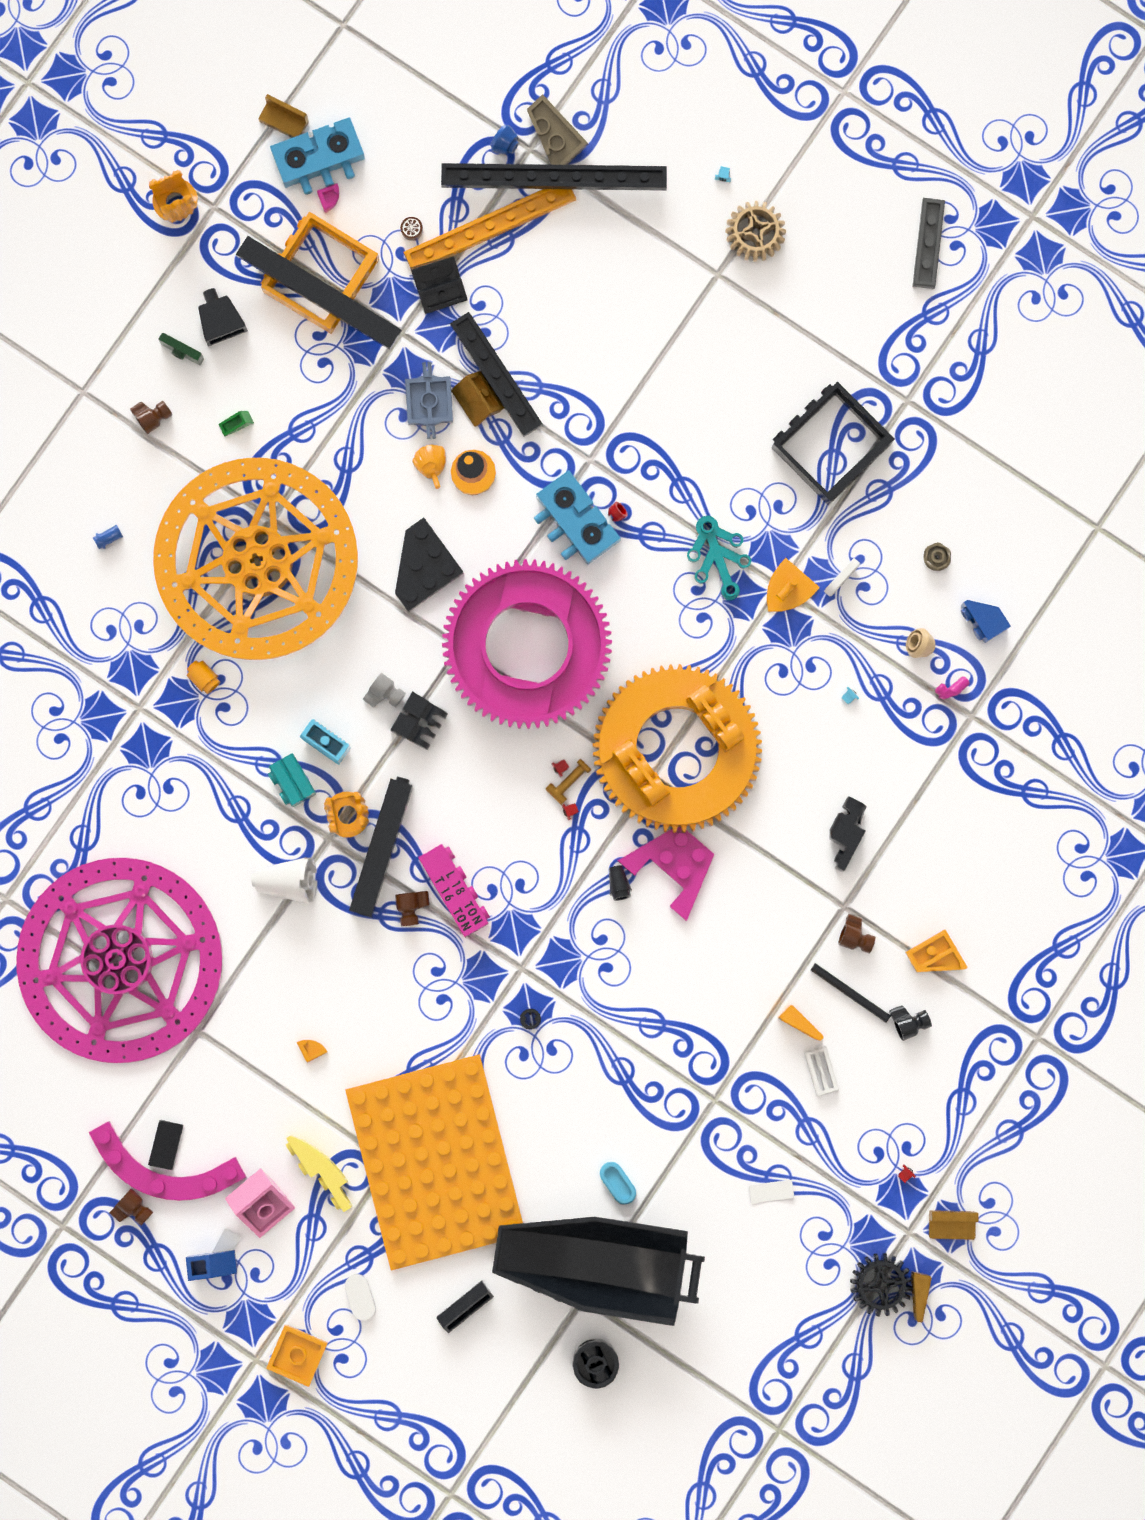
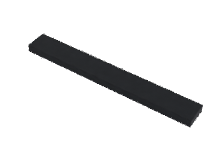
M248 235L236 253L238 258L391 350L402 332V329Z

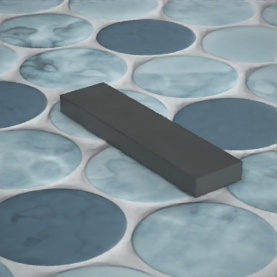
M924 197L922 199L912 287L935 289L945 200Z

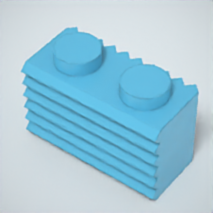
M315 719L309 722L300 735L302 740L338 765L351 749L349 743H346L345 740L339 738L338 735H335L334 732H331L322 724L320 725Z

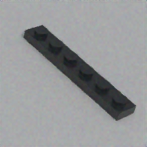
M470 312L451 322L450 326L522 436L525 437L543 426L536 412Z

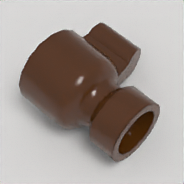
M163 400L157 403L154 409L149 408L142 401L130 408L131 413L146 434L157 429L162 419L166 420L173 415Z
M428 891L395 895L396 909L402 914L400 918L401 926L418 925L419 920L415 911L430 905Z
M848 913L838 945L851 950L859 947L861 951L870 954L875 944L876 936L870 934L863 935L861 931L862 918Z
M131 1188L109 1213L118 1222L132 1215L135 1217V1221L142 1226L154 1212L149 1207L143 1206V1199Z

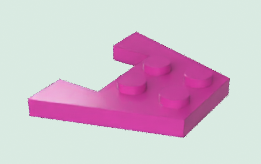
M678 827L676 833H673V830L670 829L617 861L634 876L649 859L684 889L669 907L687 921L714 853L689 831L686 830L683 833L681 828Z

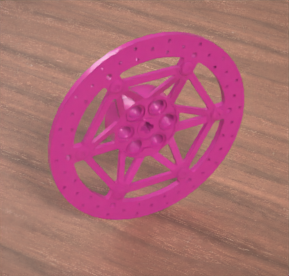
M134 858L96 860L72 869L59 877L39 896L28 913L20 933L16 956L17 977L21 994L30 1014L40 1028L53 1041L70 1052L90 1060L107 1063H130L149 1059L170 1050L187 1038L204 1019L215 999L219 988L223 963L221 939L216 922L210 909L198 892L174 872L152 862ZM143 876L147 877L146 881L142 880ZM110 880L134 881L133 889L128 892L77 903L73 899L74 894L100 882ZM152 886L170 896L183 909L195 930L194 934H184L150 898L148 894ZM60 896L64 897L63 901L59 900ZM130 899L114 925L106 926L84 912L88 908ZM137 904L135 928L124 926V921ZM145 904L177 936L176 939L145 938L142 935ZM60 909L65 914L49 969L41 971L39 957L42 939L49 922L57 910ZM80 918L98 928V930L88 937ZM74 922L84 943L81 955L58 967L70 924ZM122 931H127L129 934V940L125 944H121L118 940V936ZM103 936L107 944L105 948L98 949L96 940ZM202 937L205 938V942L203 943L200 941ZM152 945L176 946L156 958L153 957ZM137 948H143L145 951V957L140 961L134 957V952ZM199 950L200 966L197 983L189 1001L182 1011H179L174 1004L190 951ZM116 953L117 956H122L118 966L116 963H112ZM181 953L168 999H166L151 970L152 967ZM92 959H97L100 963L99 969L95 972H92L89 968V963ZM79 963L81 964L84 975H63L64 972ZM131 970H135L138 973V980L134 983H130L127 979V975ZM112 975L116 983L113 988L109 989L105 986V979ZM35 978H38V983L34 982ZM148 981L159 1003L138 991V988ZM62 982H89L94 987V1017L62 985ZM53 985L91 1025L88 1034L77 1030L59 1015L49 1001L44 987ZM102 992L113 994L114 997L102 1016ZM127 993L155 1008L153 1012L112 1022L109 1021L122 996ZM160 1017L167 1022V1025L160 1030L142 1038L128 1041L105 1040L106 1032L109 1029ZM177 1019L180 1020V1024H179V1025H177V1024L175 1023V1021H176ZM93 1040L97 1041L96 1045L92 1044Z

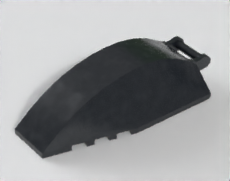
M594 1216L499 1225L492 1273L528 1287L535 1292L549 1296L558 1302L572 1306L579 1311L675 1326L680 1301L699 1304L697 1293L702 1262H705V1256L687 1253L688 1231ZM689 1260L692 1261L688 1295H682L685 1262Z

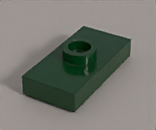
M164 332L161 333L158 338L160 344L170 349L173 356L180 360H183L185 357L201 366L204 360L201 352Z

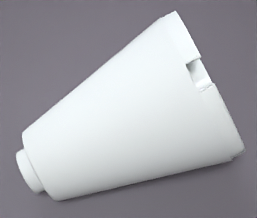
M305 857L258 868L251 876V884L257 892L301 903H310L314 901L317 891V881H313V873H317L316 864L313 858Z

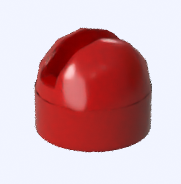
M615 502L608 509V516L612 515L614 517L612 521L619 522L628 516L625 507L619 502Z

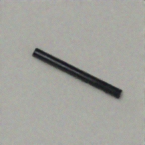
M814 963L810 971L887 1023L891 1017L890 1014L818 964Z

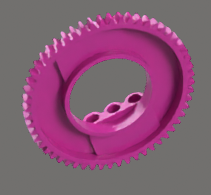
M524 559L521 566L515 560L513 567L506 561L505 569H502L497 564L496 572L488 568V576L482 572L479 573L480 581L472 578L474 586L466 584L467 593L459 592L462 600L454 599L457 608L450 607L449 611L453 616H446V620L451 624L443 626L449 633L442 634V638L448 640V642L442 643V648L448 649L442 655L445 658H449V660L444 662V665L447 667L452 666L447 671V675H455L450 680L451 684L459 683L455 691H464L460 696L461 699L469 698L468 706L476 704L475 712L483 709L482 717L485 718L488 714H491V722L498 717L499 725H502L507 720L509 728L516 722L518 729H521L523 723L526 724L527 729H530L532 723L539 729L541 722L546 727H549V720H552L555 724H558V717H561L564 721L567 720V712L574 716L573 708L581 711V702L589 703L587 695L595 696V692L592 689H600L601 686L597 680L604 681L605 677L601 672H608V668L603 664L610 663L611 661L605 655L612 654V650L606 648V646L612 645V640L606 639L612 632L605 630V628L610 626V622L602 621L607 617V613H599L603 609V604L595 605L599 600L598 596L590 597L593 589L585 591L587 583L584 582L579 585V576L571 579L572 571L564 575L562 566L555 571L554 563L549 568H546V561L537 566L536 559L533 560L531 565L528 564L527 559ZM512 608L522 612H532L559 619L567 634L568 652L561 668L553 676L537 683L500 675L493 668L486 652V639L492 623L504 611Z

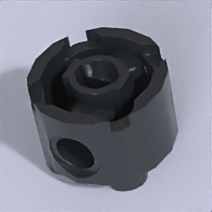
M604 1339L586 1340L577 1347L573 1354L572 1366L574 1375L581 1384L593 1389L608 1386L618 1374L619 1360L617 1352Z

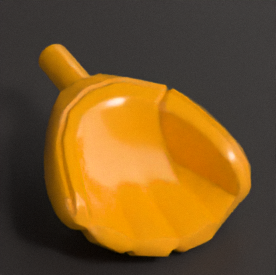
M433 444L423 446L415 453L412 463L421 474L429 479L432 478L435 488L439 489L441 486L437 476L442 473L446 464L445 449L442 446Z

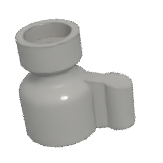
M381 672L362 700L374 708L386 698L396 708L406 695V692L400 688L396 689L394 681Z

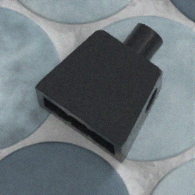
M215 288L203 292L206 303L200 305L198 310L204 339L208 347L248 332L245 322L228 295L219 298Z

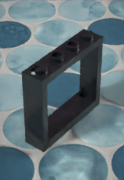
M838 381L833 386L829 384L821 391L823 396L817 401L813 399L804 408L806 412L801 417L796 415L788 423L791 426L785 432L781 430L772 439L774 443L771 447L828 506L895 440ZM836 396L880 441L827 492L783 446Z

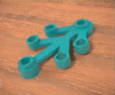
M703 516L696 523V531L699 535L693 547L687 552V559L692 563L699 561L701 556L700 550L707 539L710 549L701 568L695 573V581L699 584H704L708 580V572L715 561L723 583L721 595L725 600L732 601L738 597L740 589L735 582H732L724 558L738 564L742 569L750 566L751 558L747 554L739 555L720 546L716 537L730 542L732 547L738 548L743 544L744 540L741 534H732L721 529L714 517ZM705 523L711 524L712 528L710 530H705L703 528V525ZM739 537L741 542L734 544L732 538ZM691 552H696L698 554V557L696 559L690 558L689 554ZM746 558L748 560V564L742 565L740 563V559ZM699 573H704L706 578L704 580H699L697 578V575ZM731 586L735 589V592L728 594L726 588Z

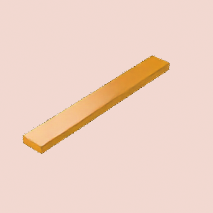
M542 189L404 251L405 258L411 268L451 254L456 255L576 201V196L572 189Z

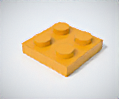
M285 1324L266 1369L309 1387L328 1342Z

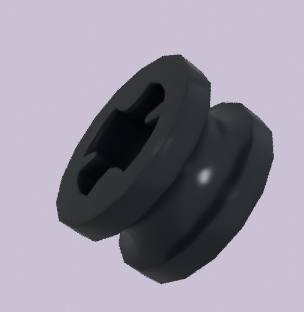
M526 1009L520 1015V1023L526 1029H535L541 1022V1016L535 1009ZM528 1012L529 1015H531V1012L536 1015L534 1018L536 1023L533 1026L531 1023L529 1025L525 1023V1014Z

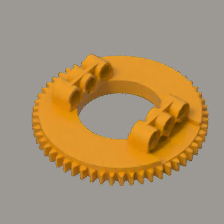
M669 664L668 670H665L661 665L658 672L651 668L649 675L642 671V678L634 675V683L627 680V688L619 686L620 694L613 692L612 697L614 701L607 700L606 702L610 708H602V712L606 716L598 717V721L602 724L595 726V729L600 733H596L593 736L594 739L599 741L593 743V748L598 749V751L593 752V757L599 758L594 762V766L601 767L596 771V775H604L599 780L600 784L607 783L603 789L604 792L612 791L609 799L617 798L615 802L616 807L624 805L622 813L629 810L630 819L637 815L638 824L646 820L647 828L651 823H654V830L656 831L660 825H663L664 832H667L669 826L672 827L673 833H676L678 827L685 833L687 826L694 832L697 824L701 830L704 829V822H707L710 827L713 826V818L721 822V814L728 817L730 815L728 808L735 811L737 809L735 803L740 805L743 803L740 796L747 797L749 793L745 788L752 789L753 785L749 781H756L757 776L752 772H759L760 770L755 764L761 763L762 760L756 756L762 753V749L756 747L762 744V740L756 739L761 734V731L754 730L758 726V722H751L755 717V713H747L751 706H743L746 698H737L740 693L739 690L731 692L733 684L725 687V678L718 682L716 673L710 677L709 670L700 673V667L692 671L691 665H688L686 670H683L681 664L678 665L677 669H674L672 664ZM684 709L696 713L718 743V756L714 768L703 780L687 787H669L664 785L659 775L650 767L643 754L636 747L638 735L644 724L651 717L665 710Z

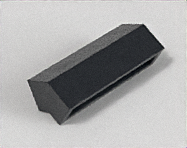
M481 1280L437 1315L436 1319L449 1334L494 1296L483 1280Z

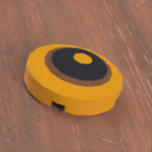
M467 450L459 454L453 461L451 467L452 481L462 493L472 496L486 492L493 485L496 476L495 464L490 456L483 451Z

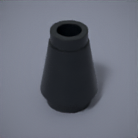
M622 865L610 867V896L613 897L614 901L630 898L632 888Z

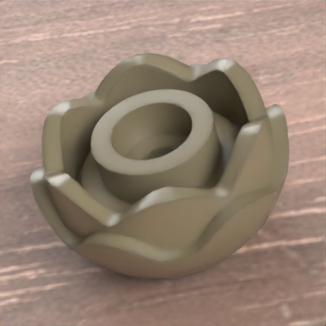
M939 542L927 546L923 554L925 565L933 571L944 570L951 563V550Z

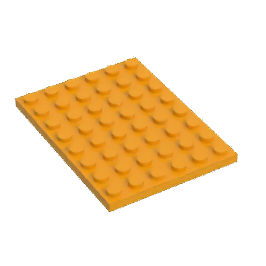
M480 1054L345 1089L391 1271L494 1244L497 1241L499 1225L523 1223Z

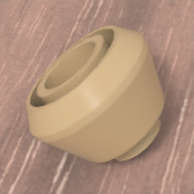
M918 628L909 634L906 641V649L909 656L913 658L928 657L934 652L935 639L926 629Z

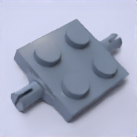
M423 362V376L405 379L408 425L426 426L427 439H431L430 431H432V439H436V425L453 423L450 376L438 377L432 375V362H427L428 371L426 369V362Z

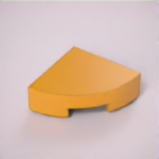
M314 1040L296 1042L307 1063L328 1052L322 1044Z

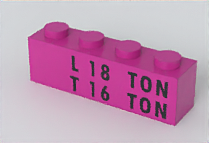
M440 844L418 857L465 938L489 924L487 921L490 918L484 905L479 908L475 899L479 897L472 886L467 887L464 879L467 876L461 866L455 867L452 860L456 857L449 846L444 848L443 844Z

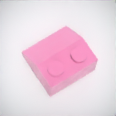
M261 1168L225 1198L234 1214L259 1238L295 1209L292 1202Z

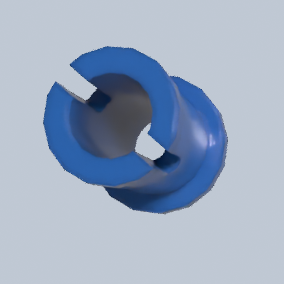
M114 525L100 534L95 533L96 536L92 538L98 549H106V545L122 538L123 535L118 526Z

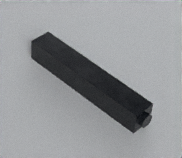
M399 776L396 777V780L390 778L349 911L373 918L413 790V785L409 784L410 780Z

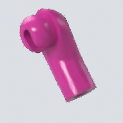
M961 676L949 688L941 683L935 689V693L939 695L938 698L944 700L959 695L970 682L966 677Z

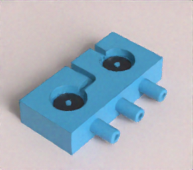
M350 117L334 122L333 127L326 125L312 130L313 137H309L307 132L270 146L285 188L300 183L304 194H311L313 190L309 182L310 179L321 175L326 187L334 185L330 172L343 168L347 179L355 177L351 164L364 160L365 156Z
M569 470L536 494V498L545 509L533 517L535 522L540 524L551 516L558 527L547 535L548 539L554 542L564 534L572 544L561 553L564 560L569 559L578 552L586 564L589 565L620 542V536L607 523V519L598 507L591 508L593 501Z

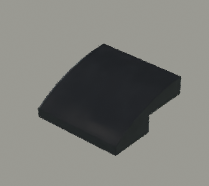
M453 254L410 268L425 314L468 300Z

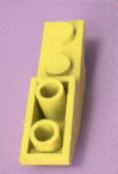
M293 1135L287 1137L288 1143L285 1145L292 1156L296 1154L299 1158L300 1163L298 1166L305 1176L309 1174L310 1177L319 1173L321 1177L318 1180L325 1191L329 1189L333 1197L330 1199L336 1209H342L343 1212L350 1209L353 1205L341 1188L348 1180L336 1164L322 1151L305 1140Z

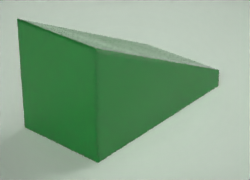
M238 411L218 425L224 437L253 424L254 421L249 411Z

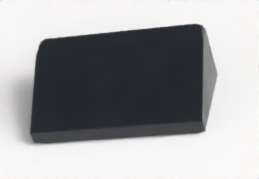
M162 1119L159 1120L148 1162L149 1166L173 1170L184 1125Z

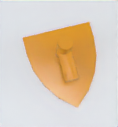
M785 558L772 574L768 585L766 598L768 612H782L794 609L804 604L820 587Z

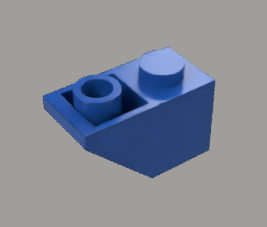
M966 600L960 605L963 617L966 621H971L974 626L973 632L979 641L983 640L984 643H987L1011 627L1003 612L997 606Z
M235 1250L185 1257L188 1281L238 1273Z

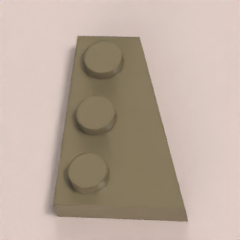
M543 94L526 109L552 165H568L589 145Z

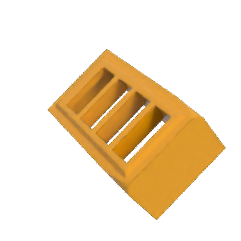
M789 1005L778 1016L779 1020L815 1040L821 1041L824 1038L793 1005Z

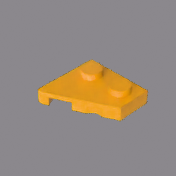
M946 929L905 952L916 972L964 970L968 968Z

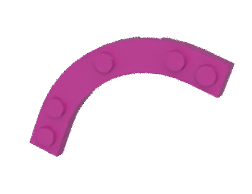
M111 1121L88 1132L106 1164L121 1180L134 1189L156 1198L177 1201L204 1198L220 1192L247 1177L236 1156L216 1168L199 1175L186 1177L164 1175L144 1167L128 1152Z

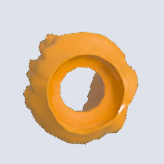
M180 170L173 171L172 175L164 176V178L159 180L152 179L149 181V189L153 193L152 203L155 212L161 219L168 220L171 223L187 218L189 214H193L194 209L198 206L196 190L188 181L183 179V174ZM171 193H179L183 196L181 200L177 199L171 204H166V199Z
M341 792L332 798H326L324 810L329 822L328 828L330 833H335L343 838H350L365 830L367 824H369L368 806L365 805L366 800L359 792ZM344 806L353 807L357 813L355 821L350 824H344L339 820L338 813Z

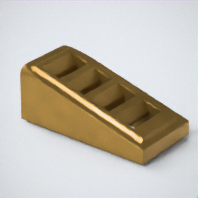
M911 1271L913 1279L911 1285L913 1287L914 1320L922 1323L932 1278L930 1275Z

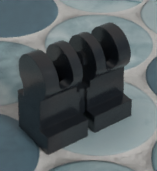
M412 691L402 708V711L407 713V715L400 712L390 732L428 750L430 744L422 740L420 736L424 734L434 739L436 734L431 732L428 727L424 728L418 723L422 719L427 722L428 726L440 729L442 725L432 719V716L437 715L446 719L448 713Z

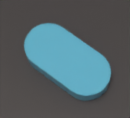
M615 1162L605 1163L600 1169L601 1180L618 1203L624 1205L631 1203L636 1197L634 1185L619 1164Z

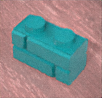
M293 753L269 766L271 772L268 773V776L274 786L279 784L282 789L279 795L285 805L290 803L291 807H295L316 795L314 788Z

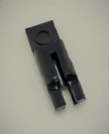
M850 796L846 798L842 805V808L848 814L838 813L829 829V840L845 848L843 851L839 849L834 858V862L837 863L835 869L840 872L846 870L866 830L857 825H861L867 806Z

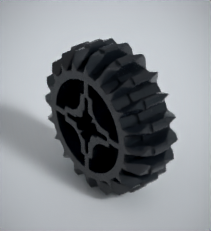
M874 1253V1261L872 1262L868 1256L864 1257L867 1264L864 1266L861 1262H858L857 1265L861 1268V1271H852L854 1275L858 1276L857 1279H850V1283L857 1284V1287L850 1288L851 1293L858 1292V1295L853 1300L857 1302L862 1299L863 1301L859 1304V1307L863 1309L868 1305V1314H871L875 1308L877 1317H880L881 1310H884L885 1316H890L889 1308H892L894 1313H898V1308L895 1305L899 1304L904 1308L906 1305L901 1301L904 1297L907 1300L911 1298V1296L905 1294V1290H913L912 1286L906 1285L907 1282L913 1281L912 1277H904L909 1272V1269L904 1268L900 1270L904 1262L900 1260L894 1264L896 1261L894 1255L890 1257L889 1261H887L886 1253H882L881 1260H879L878 1254ZM881 1266L893 1268L899 1278H886ZM874 1268V1279L863 1284L865 1275ZM880 1277L884 1282H888L885 1289L882 1290L883 1292L878 1287H874L876 1283H879ZM900 1285L897 1295L888 1302L889 1290ZM864 1292H878L881 1304L869 1301Z

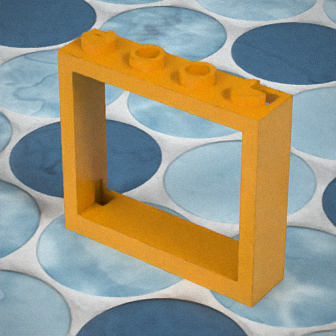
M309 211L306 217L304 216L302 220H299L297 224L298 230L294 235L291 234L285 242L286 248L279 255L291 262L311 229L315 227L364 258L343 291L344 295L354 300L378 263V253ZM264 274L261 282L263 293L328 333H333L340 319L329 313L326 319L323 320L273 289L277 281Z

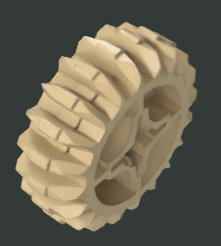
M757 200L754 202L753 207H751L749 202H746L745 209L739 205L737 207L738 213L732 211V219H728L726 223L730 227L725 229V233L729 234L726 241L733 242L730 249L735 250L738 248L736 255L740 256L744 253V260H748L749 256H753V262H757L758 256L761 257L762 261H765L766 253L773 257L775 254L774 250L780 251V244L785 241L783 235L786 234V229L781 228L785 225V221L779 220L781 213L773 214L775 211L774 206L769 210L766 209V202L763 203L762 207L758 206L759 202ZM756 216L763 217L768 221L761 222L757 219ZM748 217L749 226L744 228L743 231L738 232L737 227L739 223ZM753 226L760 230L759 236L752 233ZM773 230V239L764 245L763 236ZM750 240L754 243L755 247L749 246L743 241Z

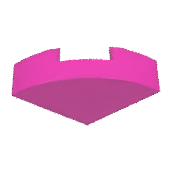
M338 183L317 190L325 213L331 211L339 200Z

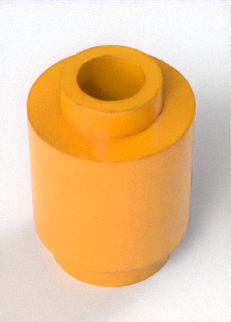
M196 660L187 668L188 673L186 676L201 692L204 691L206 694H209L220 684V681L217 679L218 675L203 660L200 662Z

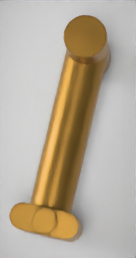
M581 758L577 761L579 765L557 787L550 783L545 788L560 805L567 800L563 793L585 771L589 773L592 770Z

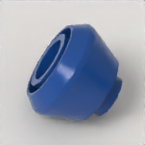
M503 125L491 142L492 151L507 155L509 152L513 154L519 145L517 141L518 136L510 125Z

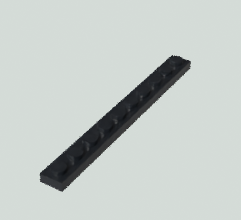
M441 163V188L667 191V166Z

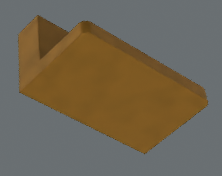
M267 94L265 97L266 105L258 118L259 122L291 138L303 134L309 123L307 114Z
M480 371L466 375L451 389V392L475 427L479 426L489 416L500 413L504 409Z
M929 1210V1238L974 1240L976 1238V1222L979 1221V1213L975 1211Z

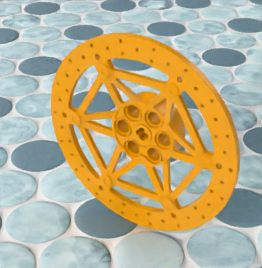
M243 458L224 462L204 471L179 491L171 501L159 524L154 544L153 566L161 599L171 617L188 636L209 650L224 656L244 660H267L286 656L305 648L333 626L345 609L354 588L358 569V550L354 529L349 516L340 500L325 483L303 468L288 462L270 458ZM276 475V478L272 479L271 476ZM250 480L264 481L263 489L211 506L204 502V499L230 484ZM282 484L307 497L323 514L328 526L319 529L279 493L280 486ZM261 498L249 527L242 528L216 514L218 511ZM276 502H279L311 533L288 536L278 534ZM267 503H269L270 514L269 528L258 525ZM190 514H194L198 518L187 571L178 575L176 569L178 540ZM213 521L234 531V535L228 541H225ZM207 525L224 550L223 555L195 570L204 526ZM336 530L339 531V534L337 535L334 534V531ZM259 535H267L268 541L265 544L260 545L257 543ZM311 541L291 555L288 543ZM238 542H245L247 545L244 551L238 552L235 550V545ZM334 543L336 551L335 572L329 591L323 602L319 604L313 598L324 547L327 544ZM316 547L308 591L305 593L293 576L292 567L295 561ZM276 550H284L285 556L282 559L277 560L273 558ZM259 557L260 560H263L260 561V566H256L255 563H252L255 562L254 558ZM233 564H240L242 568L239 573L233 574L230 572ZM223 566L225 577H201L216 567ZM274 571L279 572L280 578L278 581H269L270 573ZM250 579H257L259 583L256 588H247V582ZM288 580L299 597L281 590ZM177 583V586L173 587L172 584ZM232 584L235 587L236 615L233 616L200 585ZM191 588L232 624L231 633L221 631L202 619L188 603L183 592ZM243 594L254 597L244 615ZM276 594L295 603V606L250 619L262 597ZM301 611L308 616V619L281 634L261 638H248L249 628ZM318 612L321 613V616H320V617H317V616H316V614H317ZM240 639V642L235 643V640Z

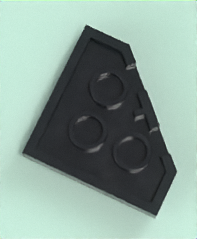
M424 517L405 530L395 595L409 613L464 574L461 567Z

